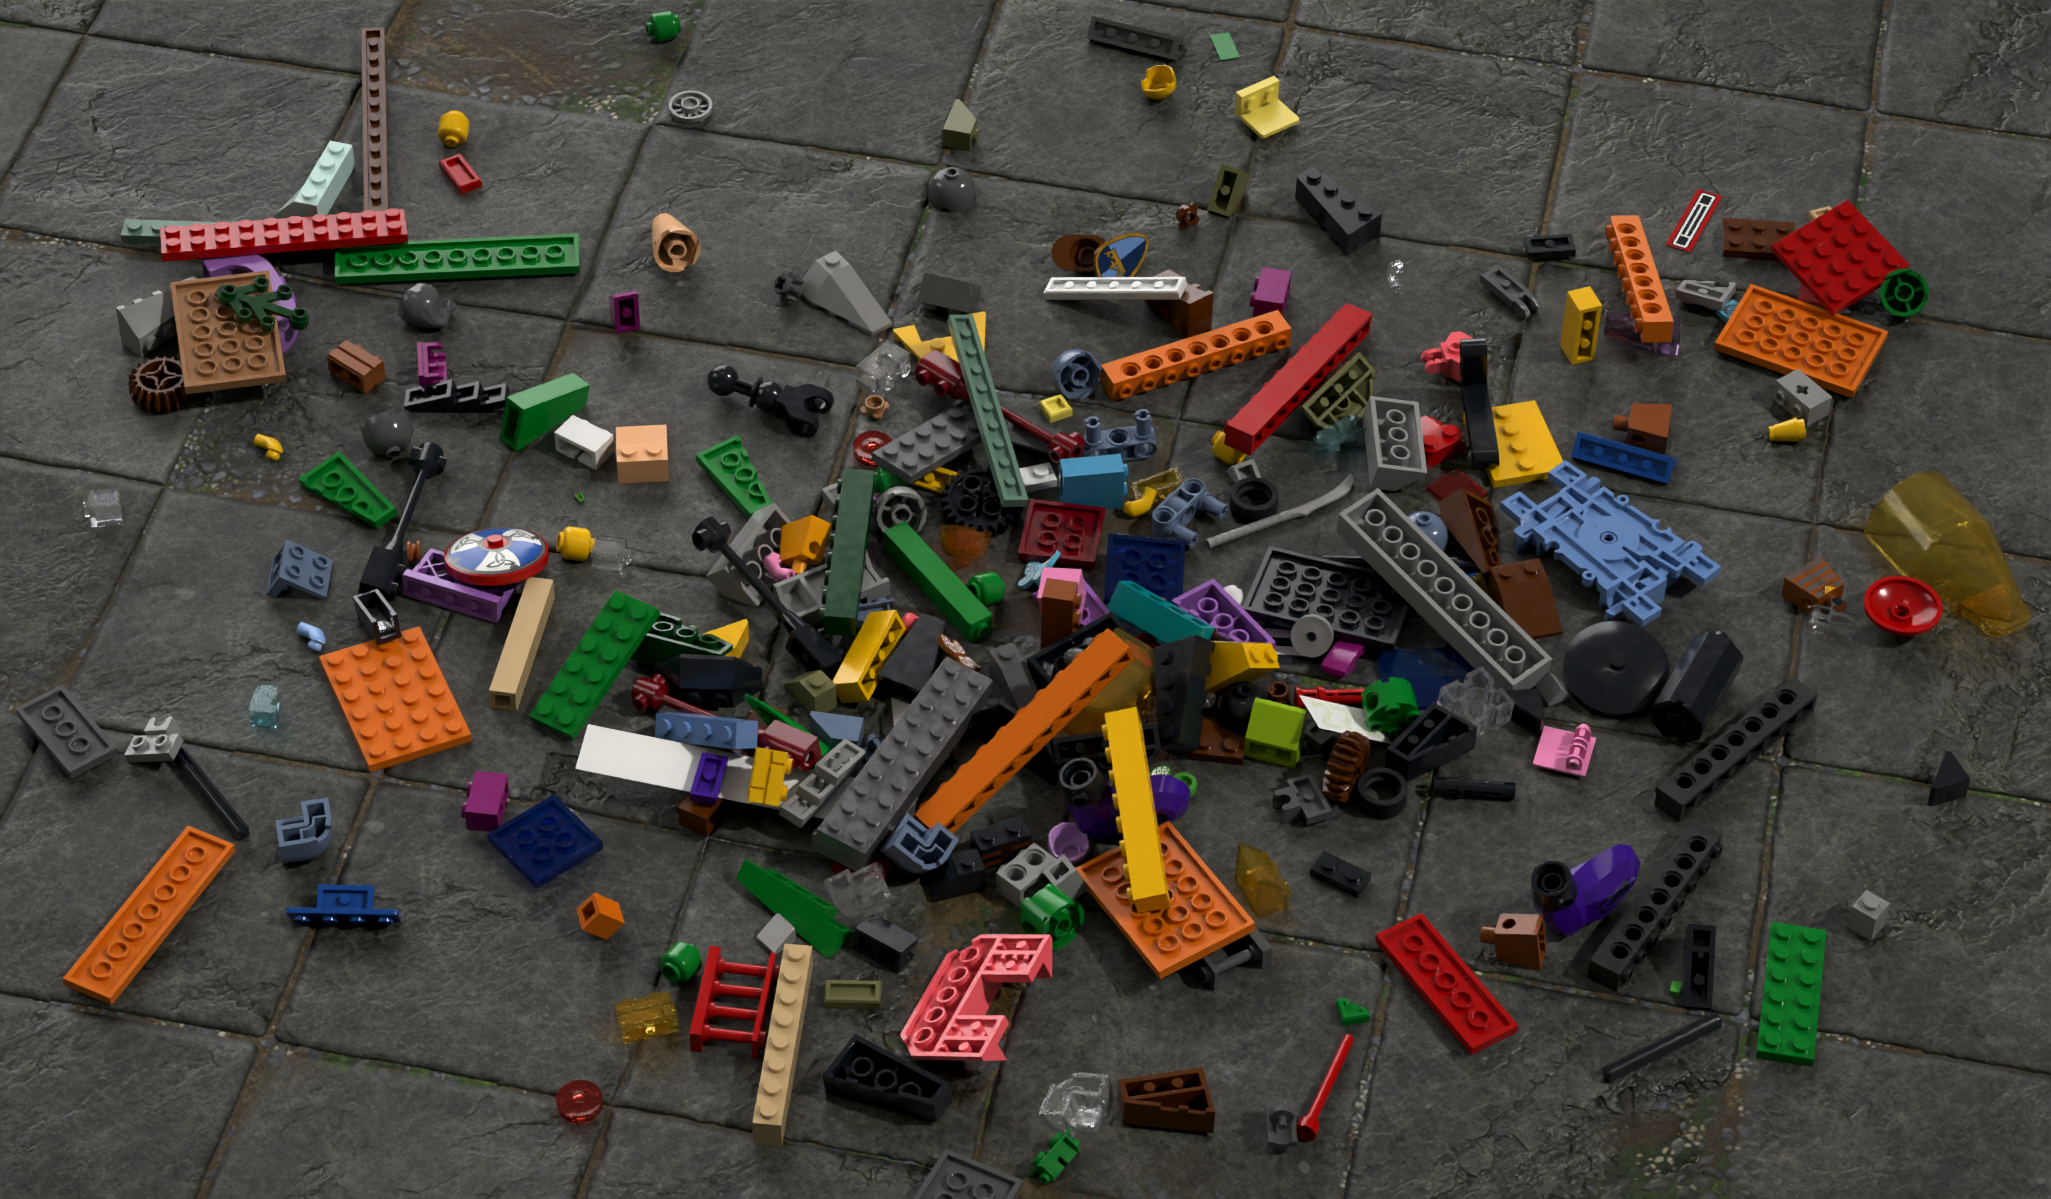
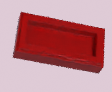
M461 154L439 161L440 169L461 195L482 187V180Z

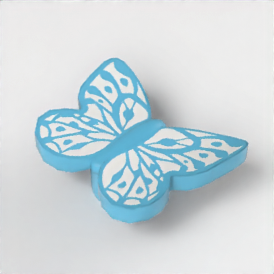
M1057 550L1050 559L1042 564L1039 562H1029L1024 571L1026 576L1019 580L1018 586L1025 590L1034 582L1039 587L1043 567L1052 568L1061 553Z

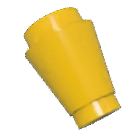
M1796 417L1773 426H1768L1770 441L1800 442V439H1806L1804 419L1797 420Z

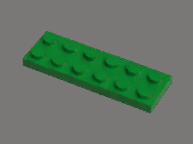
M615 590L529 714L530 719L567 738L575 740L660 616L659 610Z
M1771 922L1756 1058L1813 1067L1827 930Z

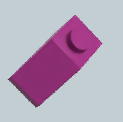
M637 290L609 296L610 317L616 334L640 330Z

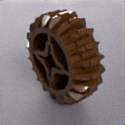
M167 355L164 358L156 356L153 360L146 358L145 364L138 363V367L132 369V374L129 376L128 389L134 404H138L140 409L146 408L148 412L156 410L159 414L161 411L167 410L169 413L170 409L179 410L180 405L186 406L188 400L193 399L194 393L185 394L181 360H178L176 356L171 359Z
M1346 730L1337 739L1327 762L1322 789L1325 797L1345 804L1352 799L1357 790V781L1365 772L1368 762L1367 759L1370 754L1369 738L1361 733Z

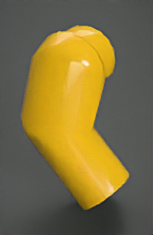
M261 434L255 436L254 445L267 449V458L274 461L279 460L280 454L283 453V448L279 441Z
M1145 487L1141 499L1124 503L1123 512L1129 515V517L1147 514L1151 509L1157 491L1150 487Z

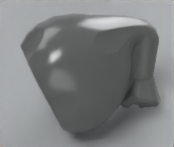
M418 283L407 290L401 297L398 314L403 321L413 326L444 328L448 324L450 314L457 308V305L451 299H440L438 291L433 286L426 283Z

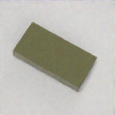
M825 980L824 1008L881 1009V981Z

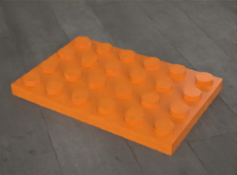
M1750 284L1715 341L1714 350L1785 375L1799 369L1818 386L1853 398L1885 343L1888 331L1840 314L1832 316L1823 308Z
M420 626L401 631L402 637L379 645L376 644L375 640H371L319 656L320 665L370 773L472 741L471 732Z
M1170 821L1159 825L1158 829L1171 907L1138 914L1135 904H1130L1128 900L1127 888L1131 887L1130 880L1126 881L1123 864L1127 863V856H1122L1120 846L1076 867V870L1085 882L1086 889L1159 979L1256 930L1255 922Z

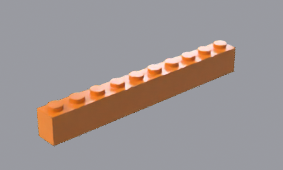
M1108 628L1103 633L1096 635L1091 644L1083 652H1079L1068 667L1059 671L1045 689L1039 690L1034 699L1026 707L1019 709L1015 717L1006 726H1002L991 741L982 745L968 763L962 764L948 782L941 784L937 792L918 807L917 812L914 814L918 822L926 829L939 822L954 834L1135 659L1130 647Z

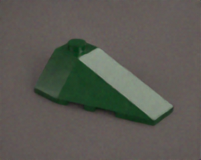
M660 612V616L630 660L636 661L641 665H653L661 661L664 662L679 654L725 656L733 650V644L713 634L703 635L699 633L698 627L694 625L687 627L682 624V619Z

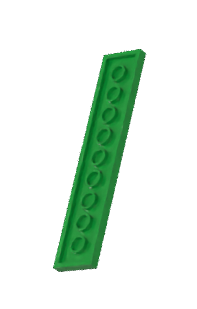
M579 233L408 241L407 243L335 248V284L580 273Z

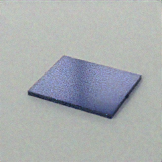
M1453 647L1394 649V652L1377 650L1380 671L1379 680H1382V684L1389 682L1388 678L1392 677L1403 678L1409 681L1412 685L1419 710H1426L1433 702L1445 709H1478L1481 707L1477 686L1478 677L1475 674V668Z

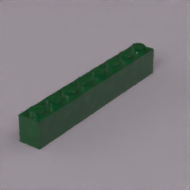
M844 469L843 479H838L837 494L841 495L835 498V512H838V515H833L832 530L835 533L830 534V549H833V552H828L827 567L831 568L830 570H825L824 585L828 586V589H823L822 604L825 605V608L820 607L819 623H824V634L856 636L875 491V471Z

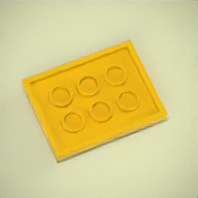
M1536 401L1491 407L1500 462L1499 467L1485 468L1493 488L1547 479L1548 472L1562 463L1563 459ZM1464 414V415H1463V420H1464L1465 425H1466L1465 414Z

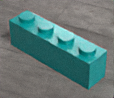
M1132 581L1118 582L1107 607V610L1114 613L1119 621L1134 624V629L1146 635L1150 633L1157 637L1156 642L1161 645L1193 635L1210 640L1215 629Z

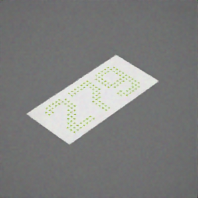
M1299 695L1319 728L1343 733L1346 730L1355 731L1370 740L1392 744L1387 734L1369 731L1363 709Z

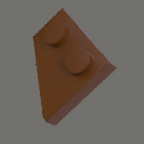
M1203 718L1199 750L1190 752L1189 760L1243 766L1245 738Z

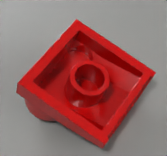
M1426 415L1420 418L1427 470L1465 450L1466 442L1461 439L1462 432L1458 427L1450 424L1444 425L1434 417Z

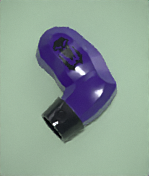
M1088 758L1070 760L1061 769L1059 779L1064 799L1077 826L1092 840L1109 836L1123 837V833L1118 832L1116 817L1120 816L1119 809L1115 810L1112 794L1117 793L1116 786H1111L1110 781L1104 777L1092 760ZM1151 775L1150 779L1158 826L1167 821L1173 822L1182 817L1190 803L1189 787L1183 781L1171 775Z
M1623 844L1610 847L1571 870L1559 861H1546L1535 867L1531 875L1533 906L1537 914L1544 915V923L1550 931L1560 936H1572L1586 924L1604 918L1614 909L1636 882L1640 861L1632 847Z

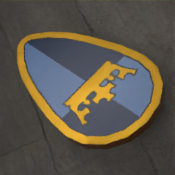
M1128 233L1101 244L1096 249L1093 257V269L1096 277H1133L1147 254L1149 245L1147 236L1140 233Z

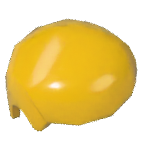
M1156 65L1146 70L1145 80H1141L1143 94L1154 100L1169 97L1176 88L1174 71L1172 67L1167 65Z

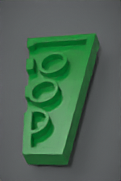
M340 451L298 478L301 486L375 528H379L398 515L396 508Z

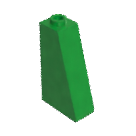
M571 373L508 396L506 398L499 439L515 451L522 449L585 407L590 385L576 374Z

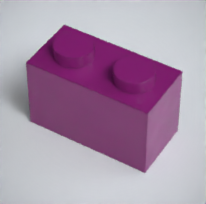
M1262 268L1260 277L1256 276L1254 291L1256 293L1252 292L1250 297V307H1254L1253 317L1276 310L1282 316L1284 315L1290 291L1291 271Z
M475 771L473 782L469 781L467 786L468 802H463L461 812L462 818H466L467 830L499 833L509 796L508 774Z

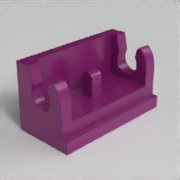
M417 342L420 386L447 380L446 353L431 352L433 349H442V344L439 342Z

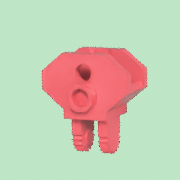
M1461 331L1452 332L1445 342L1440 343V348L1423 351L1420 356L1423 363H1426V372L1429 374L1443 373L1444 377H1450L1460 383V339H1471L1472 337Z

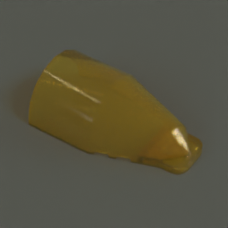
M1929 470L1914 474L1898 483L1882 497L1870 514L1864 535L1902 576L1912 577L1928 584L1937 592L1941 599L1951 604V609L1978 624L1985 633L1992 637H2003L2028 625L2031 610L2021 600V592L1994 528L1942 473Z

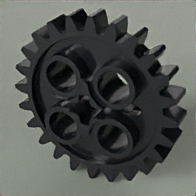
M978 464L977 470H973L972 467L968 466L967 473L958 470V477L951 475L950 483L945 482V490H942L941 508H943V516H947L948 524L954 523L955 530L963 527L964 535L969 531H973V537L975 538L979 532H982L984 538H987L988 532H992L994 536H997L998 529L1007 532V525L1014 527V519L1019 520L1020 512H1023V507L1001 506L990 465H988L986 470H983L980 464ZM988 484L986 487V497L983 500L982 514L980 518H977L979 505L982 501L983 486Z

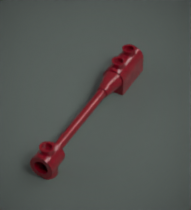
M935 349L918 362L915 369V377L919 385L925 386L929 384L933 386L936 394L940 397L948 395L954 399L971 403L961 367L957 361ZM1000 405L1005 420L1049 444V457L1054 463H1059L1060 459L1079 458L1082 456L1085 441L1079 433L1072 432L1067 435L1063 432H1058L1053 436Z
M654 674L650 679L640 677L632 688V702L639 711H645L648 707L660 710L665 705L682 713L720 717L669 696V682L660 674ZM774 720L767 729L758 728L757 747L788 752V758L793 759L791 773L796 768L805 772L810 770L822 757L817 736Z

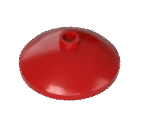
M1889 576L1875 581L1867 589L1863 601L1864 611L1872 623L1888 633L1899 636H1915L1932 630L1939 623L1943 611L1942 601L1932 587L1918 579L1907 576Z

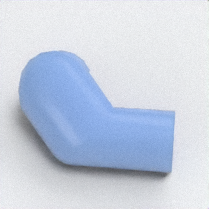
M304 622L298 625L297 634L310 639L308 648L317 652L321 651L322 645L326 643L322 630Z

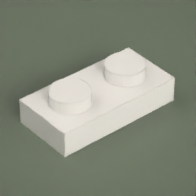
M1050 462L1019 468L1026 493L1057 487V478Z

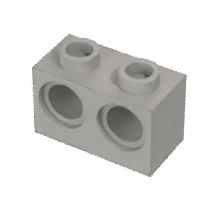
M1033 843L1027 849L1021 850L1007 865L1004 864L998 869L996 873V891L1020 908L1024 899L1032 897L1047 884H1051L1042 870L1057 859Z

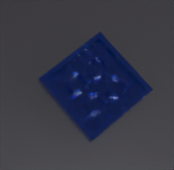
M1108 533L1103 604H1109L1119 581H1132L1170 603L1171 600L1182 595L1186 541Z
M554 794L488 833V841L536 889L603 849V841Z

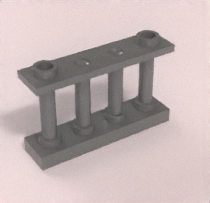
M1257 927L1255 931L1236 940L1242 943L1246 948L1245 950L1216 963H1213L1208 955L1193 962L1198 969L1202 981L1208 982L1213 990L1219 989L1220 973L1248 960L1256 961L1261 969L1270 966L1272 946Z

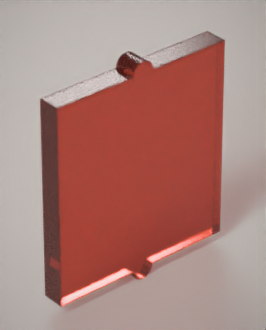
M1459 468L1445 476L1441 475L1439 480L1427 486V490L1440 501L1461 487L1483 499L1488 496V492Z

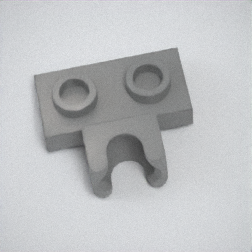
M171 716L160 726L157 725L155 717L151 718L144 729L146 735L134 736L124 756L128 763L173 761L184 742L180 736V726Z

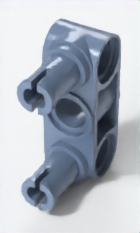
M1147 409L1136 411V426L1117 427L1102 431L1100 419L1095 416L1088 417L1085 420L1086 435L1083 437L1085 441V457L1121 454L1122 462L1145 459L1155 455L1158 448L1155 440V431L1151 426L1150 412Z
M1197 478L1187 479L1153 511L1151 534L1155 539L1174 534L1177 541L1187 545L1189 548H1193L1198 542L1199 534L1185 526L1189 524L1197 513L1203 510L1215 515L1219 519H1223L1228 513L1229 505L1212 497L1211 493L1205 489L1203 481Z

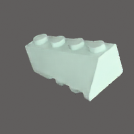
M330 141L303 187L274 214V217L282 219L291 216L327 215L355 167L353 146Z

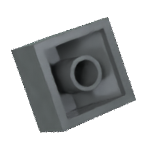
M924 273L918 301L925 303L924 308L938 311L940 306L948 308L947 313L962 315V312L970 313L981 286Z

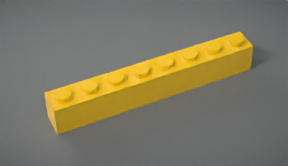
M1137 707L1104 713L1106 724L1101 725L1104 740H1109V747L1105 748L1108 764L1112 763L1113 770L1109 771L1111 786H1116L1117 792L1112 794L1115 810L1119 809L1120 816L1116 817L1118 832L1123 833L1124 840H1120L1119 844L1122 856H1127V863L1123 864L1126 881L1130 880L1131 887L1127 888L1129 903L1135 904L1138 914L1171 907L1142 723Z

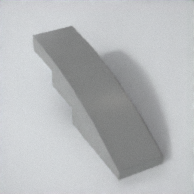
M846 738L815 764L813 773L798 785L796 793L780 807L779 815L801 828L837 792L864 759L867 751Z

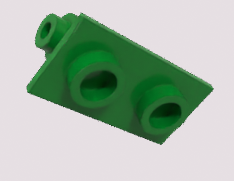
M1071 1127L1063 1135L1058 1132L1047 1144L1051 1148L1047 1154L1041 1151L1030 1163L1034 1166V1169L1027 1175L1029 1178L1036 1172L1041 1183L1045 1185L1053 1183L1055 1178L1065 1168L1057 1159H1060L1067 1165L1080 1152V1141L1076 1138L1071 1139L1068 1136L1072 1130Z

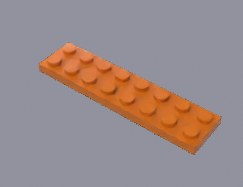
M187 826L64 976V986L112 1005L234 854V844Z

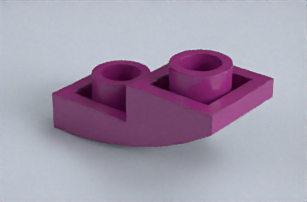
M1338 640L1324 659L1321 670L1329 672L1333 677L1347 676L1355 669L1356 660L1367 652L1368 646Z

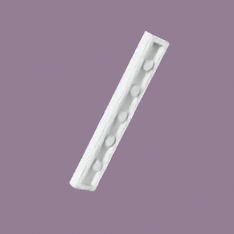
M1051 277L1043 294L1045 300L1181 299L1187 286V281L1185 277Z

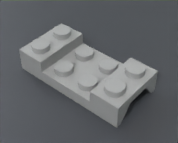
M867 551L861 599H864L866 603H871L876 598L890 595V580L888 577L884 579L879 577L872 567ZM826 563L773 584V593L788 610L798 615L807 623H811L813 626L819 624L820 607L825 608V605L822 604L823 589H828V586L824 585L825 570H830L831 567H827Z

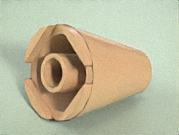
M663 213L656 216L652 222L653 258L659 267L668 272H681L690 264H695L701 249L696 234L670 214Z

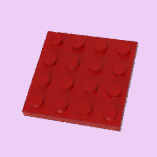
M1848 199L1774 243L1771 247V251L1832 316L1880 288L1881 284L1888 279H1885V277L1896 269H1909L1910 266Z

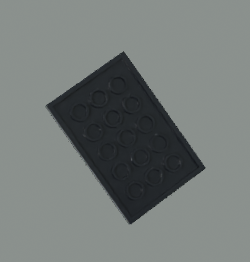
M1269 546L1242 608L1254 620L1292 628L1298 619L1305 615H1320L1331 624L1334 639L1394 652L1411 605L1375 570Z

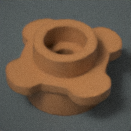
M871 395L865 399V406L860 408V412L874 419L883 418L884 411L889 409V403L879 395Z

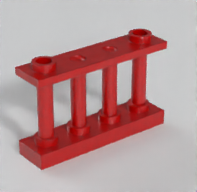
M709 946L689 1033L690 1051L702 1052L704 1041L709 1042V1039L752 1044V1058L758 1059L760 1048H765L767 1031H764L774 981L778 982L781 966L776 963V953H770L768 966L726 962V959L721 958V947ZM724 973L765 977L763 988L721 984L718 978L719 975L723 976ZM719 995L760 999L758 1010L716 1006L713 1000L714 997H719ZM714 1017L755 1021L753 1032L711 1028L708 1022L709 1019H714Z

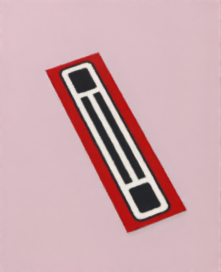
M1697 189L1666 245L1691 252L1722 196Z

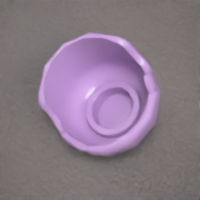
M1060 823L1054 826L1048 834L1050 855L1058 859L1064 854L1073 866L1086 859L1090 851L1088 835L1082 833L1075 823Z

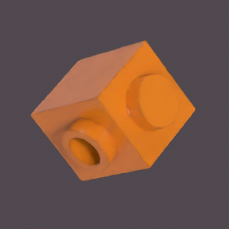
M593 893L576 909L582 930L605 940L625 924L619 903L597 893Z

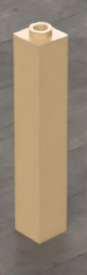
M530 577L526 581L489 689L490 704L493 709L515 712L518 710L555 599L553 580Z

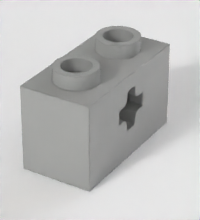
M1797 369L1776 380L1773 399L1790 412L1794 418L1804 419L1805 426L1807 427L1829 415L1832 396L1801 370Z

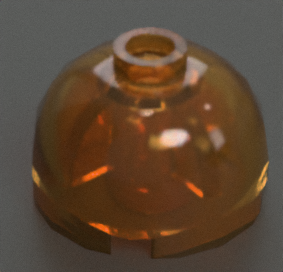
M941 524L940 545L942 551L947 556L954 558L955 564L969 565L970 561L979 560L986 554L992 532L984 529L983 532H979L974 527L950 524L946 526Z

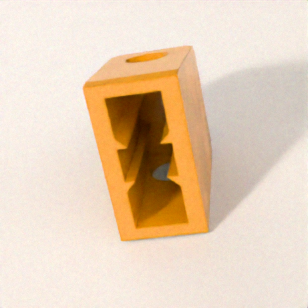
M810 515L783 525L781 528L779 557L781 563L792 567L791 569L795 571V575L807 571L809 567L820 564L823 560L832 524L814 515Z

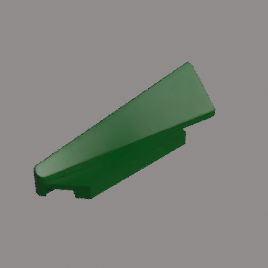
M744 859L736 876L737 881L775 914L779 913L795 928V931L824 957L831 958L854 937V930L834 920L839 908L778 871L768 867L765 870L750 860Z

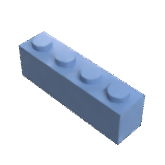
M682 712L656 713L655 738L730 749H751L757 747L758 721Z

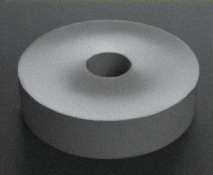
M1308 614L1298 619L1294 624L1290 637L1292 645L1298 653L1306 657H1318L1323 655L1332 645L1334 632L1331 624L1324 617ZM1308 632L1315 633L1316 639H1310Z

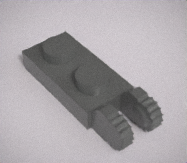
M1497 266L1480 275V282L1509 307L1513 308L1515 313L1522 319L1530 316L1529 310L1537 313L1542 309L1541 303L1531 294V291L1501 266Z

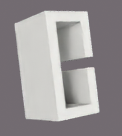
M574 415L554 432L556 451L575 459L584 450L578 457V462L595 470L615 453L613 434Z

